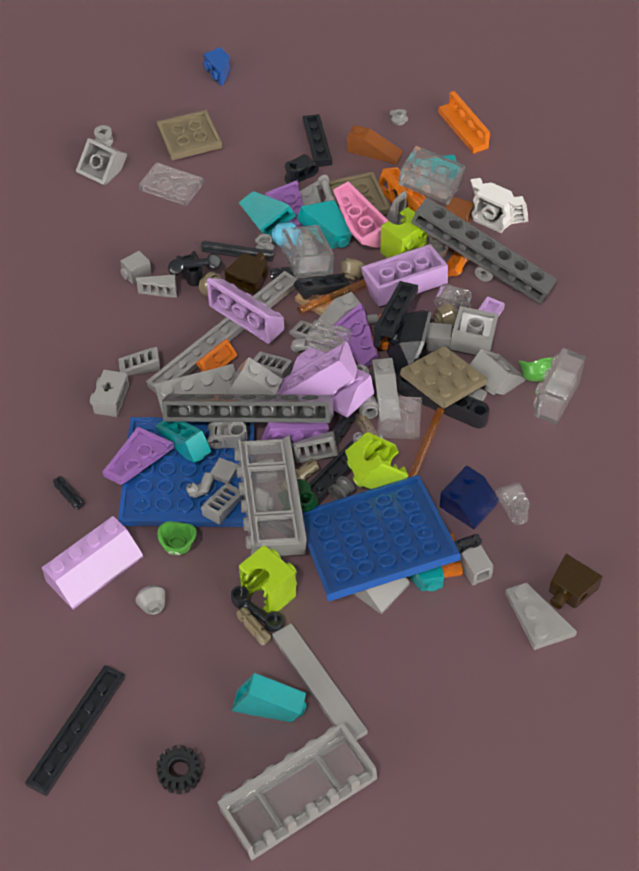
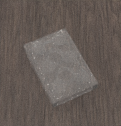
M156 162L138 185L141 191L187 206L204 184V179Z

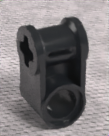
M303 154L285 163L286 175L284 176V181L289 184L297 180L299 183L317 174L319 166L308 155Z
M192 251L191 254L185 256L178 255L176 259L190 261L197 260L198 256L195 251ZM202 267L183 269L182 274L188 285L199 286V282L203 278Z

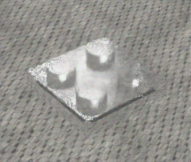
M314 319L304 346L328 352L345 341L349 343L353 330L347 329L345 326H336L323 320L318 321Z
M380 395L378 434L381 433L383 438L419 440L422 398Z

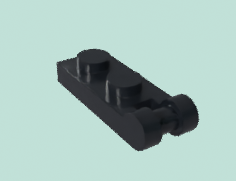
M340 273L297 279L294 282V288L300 292L303 299H308L312 295L347 291L350 288V283Z

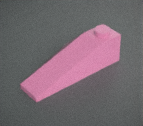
M349 182L333 189L350 233L361 244L379 248L381 244V225L388 220Z

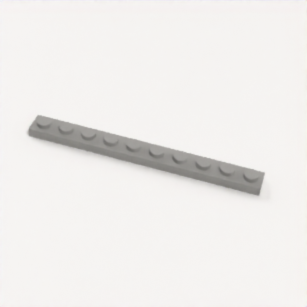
M284 271L252 298L264 303L268 308H272L295 289L294 282L297 279ZM226 317L146 381L147 387L156 393L154 384L189 375L198 368L195 363L222 340L228 339L230 342L244 328Z

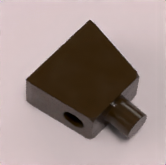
M258 252L255 257L246 253L242 254L225 269V281L234 284L244 292L255 295L261 290L268 275L266 256L261 252Z
M566 553L551 580L549 592L554 595L550 599L551 605L561 609L566 603L573 608H577L599 589L603 576Z

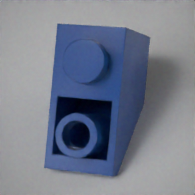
M220 47L203 54V67L222 86L230 71L229 55Z

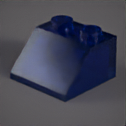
M466 465L441 492L439 507L475 530L500 502V499L486 478Z

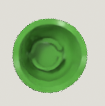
M542 358L534 362L518 361V364L526 380L539 382L550 376L554 358Z
M168 521L161 524L158 528V540L167 553L182 555L190 550L196 538V529L191 524Z

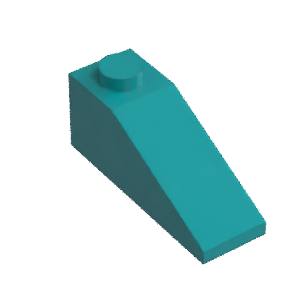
M162 421L155 425L156 429L167 440L174 443V448L183 457L194 463L204 459L205 455L211 452L203 431L184 421Z

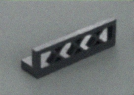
M399 281L374 327L373 346L380 347L385 336L390 338L395 336L418 292V285Z

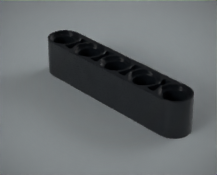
M401 371L398 373L397 392L400 395L474 428H484L487 425L489 406L485 402L467 395L443 409L400 376Z

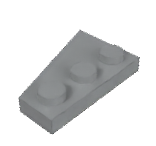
M528 583L506 589L505 594L534 650L576 636L577 631Z

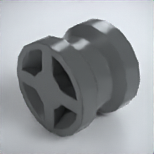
M339 476L336 484H332L328 488V492L334 500L345 498L355 491L354 484L345 476Z

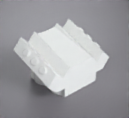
M481 178L470 179L475 196L473 199L475 208L472 211L473 221L499 233H502L511 224L529 222L527 206L523 196L514 197L512 191L492 182L483 184Z

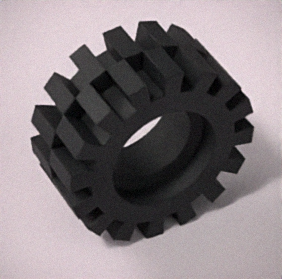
M177 745L173 746L174 750L170 751L167 748L165 755L163 753L160 754V760H157L156 763L158 779L165 790L168 788V791L172 794L174 790H176L177 794H181V790H185V793L190 792L189 787L194 789L196 782L199 783L201 780L202 769L198 754L193 752L192 748L189 747L186 750V746L181 745V749H178ZM178 762L187 764L189 767L188 772L182 777L172 776L170 768L173 764Z

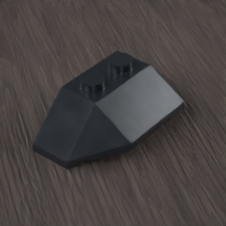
M426 309L406 313L395 336L388 338L387 353L389 358L393 360L397 375L402 368L417 361L420 356L432 314Z

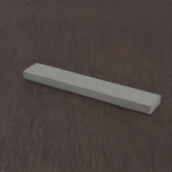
M292 623L273 633L272 639L332 725L338 726L344 723L356 740L365 736L368 730Z

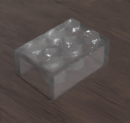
M415 146L401 168L398 185L449 205L463 182L466 166Z
M319 225L282 229L281 249L295 278L333 274L334 253Z
M562 348L559 355L555 354L551 364L552 368H547L543 378L544 382H540L535 391V394H537L533 403L535 417L555 425L558 424L580 384L586 356Z

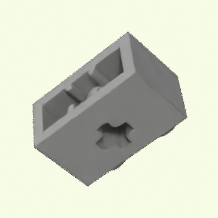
M103 370L101 377L97 379L95 393H92L90 396V404L93 406L95 414L118 417L129 389L127 373Z

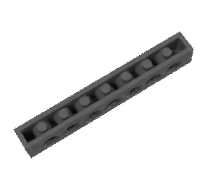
M426 197L416 210L411 221L412 224L540 305L557 281V278L430 198Z
M168 394L162 400L163 421L330 423L334 415L333 395Z

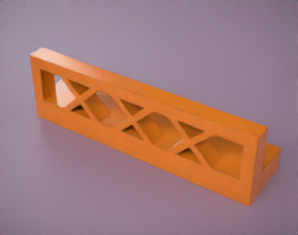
M455 91L450 92L449 103L438 107V113L473 154L488 149L490 131Z
M397 167L384 168L382 170L378 183L386 198L393 203L396 199L394 190L397 191L398 196L405 191L407 192L406 202L408 207L416 212L426 199L423 193ZM385 180L387 181L388 189L384 186Z

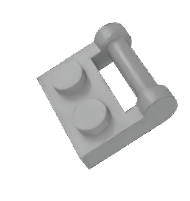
M327 175L320 176L318 181L300 191L304 206L323 202L320 193L321 189H323L326 197L325 202L334 200L337 204L335 197L332 195L329 186L330 180Z

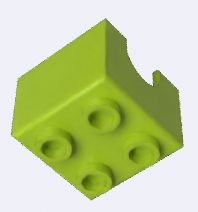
M409 207L400 212L404 216L400 221L403 224L396 225L387 221L381 225L380 253L387 258L427 245L428 233L411 223L416 212Z
M369 432L365 433L345 451L348 458L347 464L354 473L353 480L359 487L364 486L374 489L408 478L404 466L401 469H398L396 464L393 467L391 466L392 459L399 453L396 445Z
M263 545L239 565L241 586L248 589L249 596L256 591H265L263 596L265 598L268 597V599L264 601L266 606L263 609L267 613L272 611L278 612L296 597L297 571L291 563L288 562L286 564L281 560L276 550H270Z

